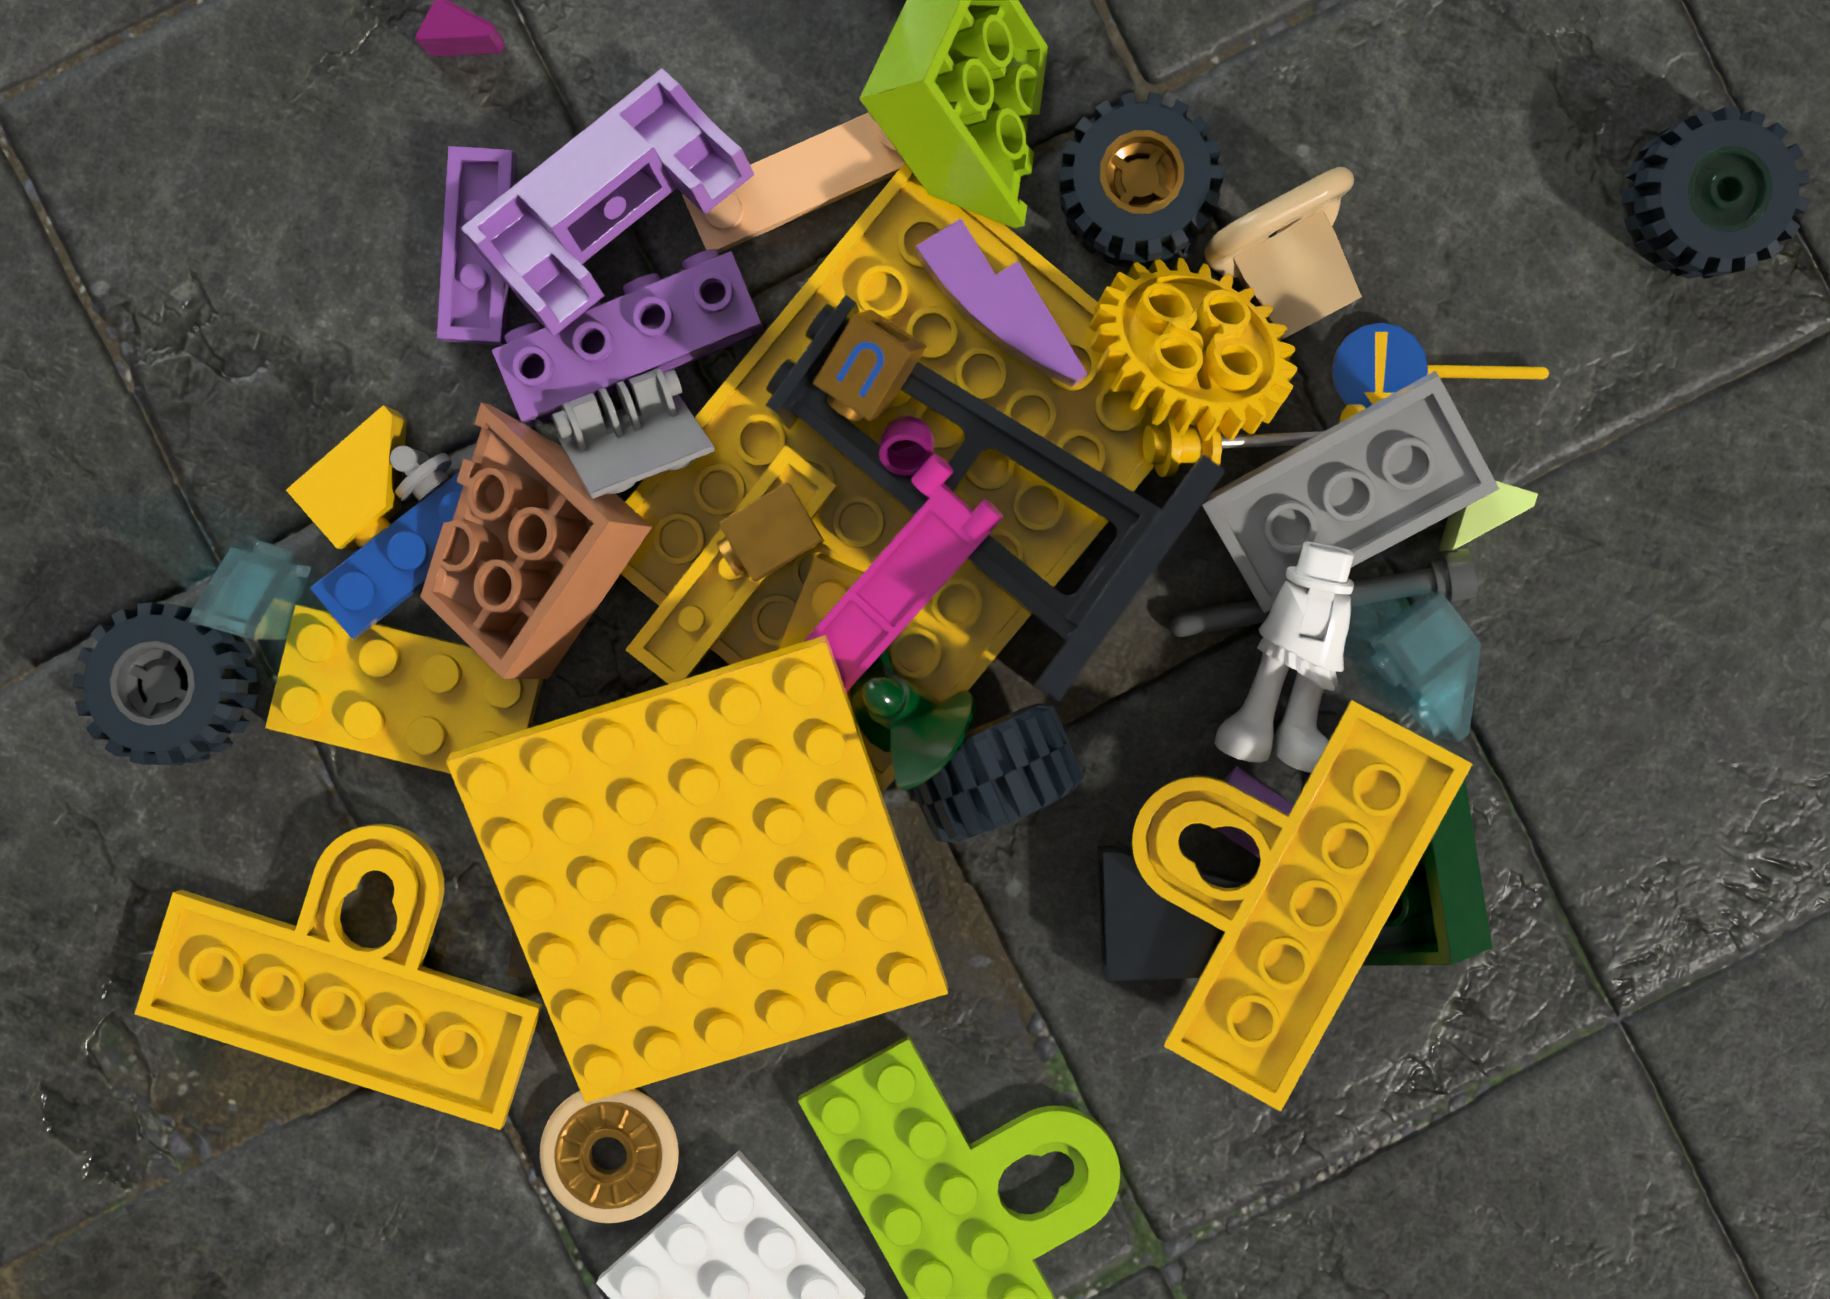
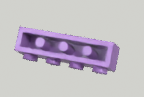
M710 249L695 254L682 262L684 271L660 280L657 273L639 277L623 286L625 295L601 304L600 300L597 301L555 336L546 328L542 329L540 322L530 323L508 332L504 336L507 344L492 349V352L521 422L534 428L553 420L552 414L562 411V403L570 402L591 393L599 401V389L605 388L609 396L618 393L616 388L617 382L623 381L628 389L631 387L630 378L651 371L654 368L659 367L662 372L676 369L764 333L765 330L732 251L719 255L717 249Z

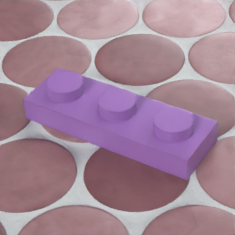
M448 146L437 339L442 342L504 345L506 343L504 336L506 335L509 285L476 251L461 227L515 185L517 155L513 150Z

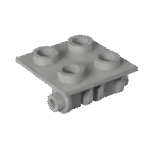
M657 367L630 378L629 381L636 400L635 404L623 381L617 382L616 388L623 407L622 409L615 411L608 392L605 388L598 390V395L605 415H601L593 393L570 402L562 403V411L552 414L558 432L556 436L592 499L604 494L623 492L639 480L665 470L684 468L693 463L696 458L715 451L714 445L679 396L682 393V387L674 369L662 372Z

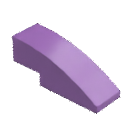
M961 218L916 246V257L939 290L973 326L997 346L1034 370L1070 387L1084 380L1087 372L1019 261L995 275Z

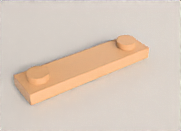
M866 113L751 164L750 166L755 175L706 214L698 209L684 194L682 196L706 250L717 249L718 253H721L892 177L905 161L877 122L872 119L869 113Z

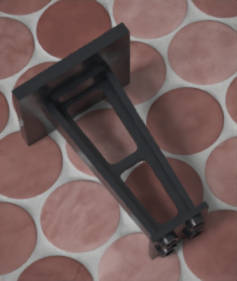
M845 295L836 308L826 304L816 315L805 335L811 340V343L798 361L794 362L788 358L777 369L766 388V391L772 395L766 406L775 418L789 430L799 418L911 514L915 515L929 500V497L914 486L911 481L914 475H898L886 469L880 461V445L847 418L831 408L826 402L829 394L813 384L853 315L860 313L857 302ZM917 362L902 386L901 391L960 427L965 434L962 445L948 463L953 469V473L944 484L954 492L974 462L984 451L995 450L1111 522L1116 528L1117 536L1080 589L1072 595H1064L1057 591L990 535L966 559L1064 642L1033 685V687L1051 700L1059 701L1226 470L1203 454L1179 483L1163 507L1159 508Z

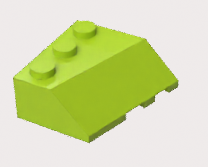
M906 0L859 99L929 195L1012 228L1025 226L1027 205L1022 200H1018L1021 176L1032 174L1034 151L1026 145L1029 117L1040 114L1048 45L1019 0Z

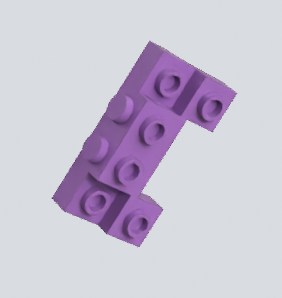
M661 68L462 226L461 229L476 251L511 287L521 303L555 336L604 297L590 272L582 265L585 261L676 188L706 214L755 174L742 148L716 126L690 98L681 85Z

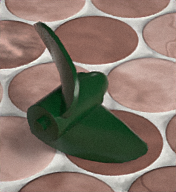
M887 649L850 688L853 710L858 726L870 743L884 752H891L894 776L897 787L900 790H908L924 783L945 766L964 740L976 707L974 697L966 690L958 692L945 701L940 702L903 678L895 676Z

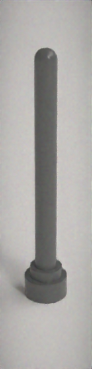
M1467 548L1441 552L1438 560L1428 562V568L1353 581L1354 588L1352 594L1349 595L1351 607L1432 593L1434 598L1446 597L1450 603L1477 597V575L1471 553ZM1256 599L1178 612L1170 618L1169 628L1178 637L1198 635L1264 623L1270 611L1264 613Z

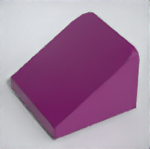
M434 0L415 37L416 42L426 54L431 56L502 53L505 47L503 38L492 23L449 0Z

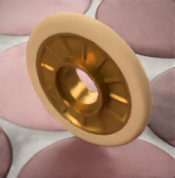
M636 1089L588 1103L584 1102L580 1091L574 1093L564 1100L552 1113L541 1137L540 1165L549 1190L561 1205L570 1212L594 1222L618 1223L634 1219L646 1213L667 1193L674 1180L678 1166V1141L669 1117L652 1098ZM613 1137L619 1140L627 1152L625 1164L615 1170H606L599 1167L592 1156V1146L598 1139Z

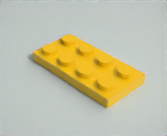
M295 605L265 728L451 774L446 761L452 752L528 729L529 723H533L543 679L501 678L470 646L378 623L353 640L329 611L305 605Z

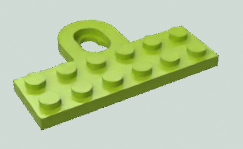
M909 1035L801 1094L798 1098L802 1110L908 1299H1056L1035 1259L1098 1223L1111 1208L1119 1189V1159L1109 1135L1094 1118L1071 1107L1054 1105L1033 1109L970 1144ZM1053 1151L1062 1152L1070 1157L1074 1164V1173L1065 1185L1059 1187L1055 1199L1043 1211L1034 1214H1021L1008 1208L1000 1199L998 1193L999 1179L1004 1170L1016 1160L1025 1155L1041 1157Z

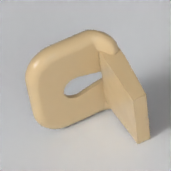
M1337 167L1326 171L1247 213L1221 229L1205 246L1204 256L1211 269L1223 276L1229 273L1233 275V278L1238 277L1244 289H1254L1255 292L1252 300L1257 307L1262 305H1271L1273 307V311L1267 321L1268 323L1286 325L1287 331L1281 340L1362 297L1332 227L1339 212L1341 197L1354 184L1353 173L1345 167ZM1277 231L1276 235L1271 238L1269 237L1270 234Z

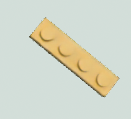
M785 445L732 514L788 482L793 487L811 519H813L838 486ZM721 528L626 648L628 653L668 684L689 678L769 576L767 575L759 581H752L747 571L736 576L716 543L726 537Z

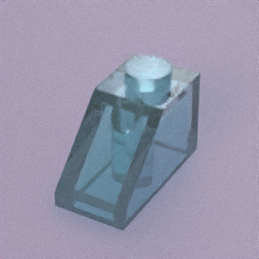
M255 540L253 550L231 547L193 607L189 622L253 640L287 639L295 605H301L311 566L291 561L294 549L262 540Z

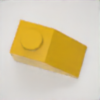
M385 405L380 407L286 489L289 495L337 549L354 551L358 547H363L391 524L388 521L401 510V499L396 495L395 491L403 481V472L396 470L392 466L390 455L396 447L405 446L407 421L398 411Z

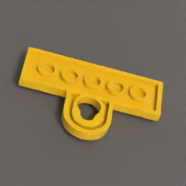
M1350 700L1289 814L1222 779L1210 776L1195 775L1182 777L1165 784L1152 794L1137 816L1132 835L1134 859L1140 874L1158 895L1224 931L1223 936L1166 1038L1164 1047L1281 1112L1469 772L1472 763L1369 708ZM1194 823H1202L1213 829L1232 826L1244 830L1254 839L1259 848L1260 864L1257 873L1249 882L1235 888H1223L1207 882L1201 877L1195 862L1184 856L1179 848V837L1183 829Z
M371 824L353 829L341 835L322 853L314 869L297 926L185 890L173 892L134 1014L501 1130L505 1125L543 1004L423 966L444 898V876L441 865L431 847L412 831L392 824ZM375 870L387 874L393 881L394 896L392 903L397 915L396 931L388 943L377 948L362 947L349 939L343 931L340 917L344 898L357 889L363 875Z

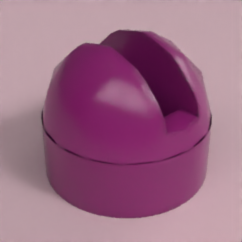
M900 416L889 422L880 439V461L886 469L898 475H915L934 453V438L931 430L923 420L913 416Z

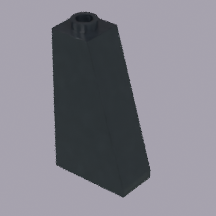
M1097 846L1102 972L1106 980L1112 982L1200 978L1224 931L1158 895L1140 874L1133 851L1113 846ZM1197 868L1204 880L1219 887L1235 888L1249 882Z

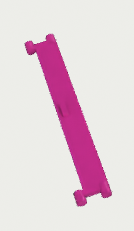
M933 454L911 478L914 486L928 496L929 500L803 641L827 635L846 693L1004 518L1000 510L991 502L983 500L973 510L949 489L944 482L953 473V469L944 459L936 454Z

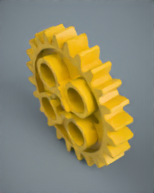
M1178 258L1173 269L1170 271L1166 264L1159 259L1153 260L1148 270L1138 262L1134 263L1128 275L1119 272L1116 274L1111 286H1106L1094 309L1096 313L1089 324V329L1096 332L1090 343V349L1104 353L1097 365L1099 371L1117 373L1110 387L1113 392L1130 390L1134 394L1129 408L1137 410L1148 405L1154 409L1152 414L1153 424L1159 425L1166 417L1175 420V428L1178 435L1183 436L1191 424L1197 426L1200 435L1205 441L1210 440L1217 427L1228 440H1234L1241 428L1251 435L1255 433L1261 422L1268 424L1293 389L1290 381L1297 372V366L1288 361L1295 352V346L1280 342L1287 331L1286 325L1268 323L1267 319L1273 311V307L1271 305L1255 307L1250 302L1255 292L1252 288L1244 289L1239 293L1232 289L1233 275L1228 273L1220 281L1212 279L1209 265L1205 263L1200 267L1198 273H1192L1183 258Z

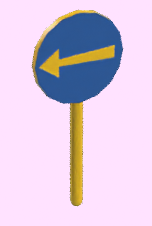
M1382 322L1362 326L1346 336L1335 352L1331 369L1334 388L1345 405L1361 404L1365 408L1436 371L1440 378L1543 380L1549 376V371L1546 367L1427 365L1425 352L1415 336L1400 326Z

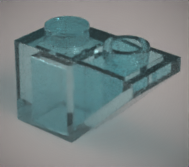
M1442 592L1428 593L1367 639L1377 652L1371 657V661L1381 676L1392 687L1395 688L1401 683L1415 702L1409 708L1412 716L1430 737L1434 738L1440 734L1443 739L1460 742L1470 732L1481 643Z

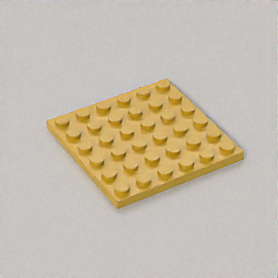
M827 635L452 752L446 761L585 1103L948 994L946 977Z

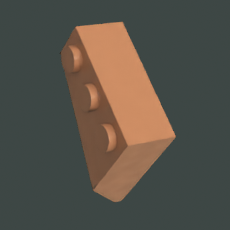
M481 402L474 424L482 427L472 460L463 459L456 481L463 485L453 520L443 523L420 597L501 678L549 679L652 526L616 493L604 494L592 499L561 445L492 405Z

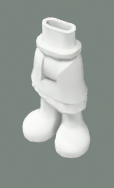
M1304 542L1297 567L1290 566L1287 568L1285 576L1290 581L1284 582L1267 619L1259 628V633L1263 638L1257 648L1263 654L1249 694L1240 710L1227 718L1217 730L1214 744L1225 754L1240 760L1260 763L1268 761L1273 749L1276 756L1285 764L1297 770L1308 773L1312 772L1329 741L1320 733L1316 725L1321 697L1324 689L1335 691L1339 687L1336 672L1344 670L1343 653L1351 615V599L1349 594H1352L1354 582L1348 579L1354 558L1353 552L1340 547ZM1292 668L1297 670V675L1284 715L1274 733L1273 720L1288 670Z

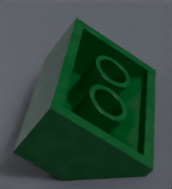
M1465 779L1361 966L1454 965L1492 948Z

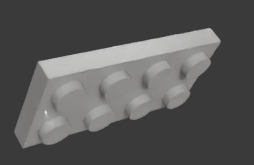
M1434 371L1210 493L1202 503V506L1263 612L1266 613L1271 610L1284 582L1290 581L1285 576L1286 570L1290 566L1297 567L1304 542L1340 547L1353 552L1354 558L1351 565L1353 567L1499 490V487L1439 375Z

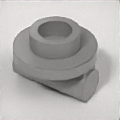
M398 446L390 455L392 466L407 475L395 491L401 501H407L416 497L421 502L450 479L445 472L451 466L452 460L446 453H440L429 459L424 452L408 446Z

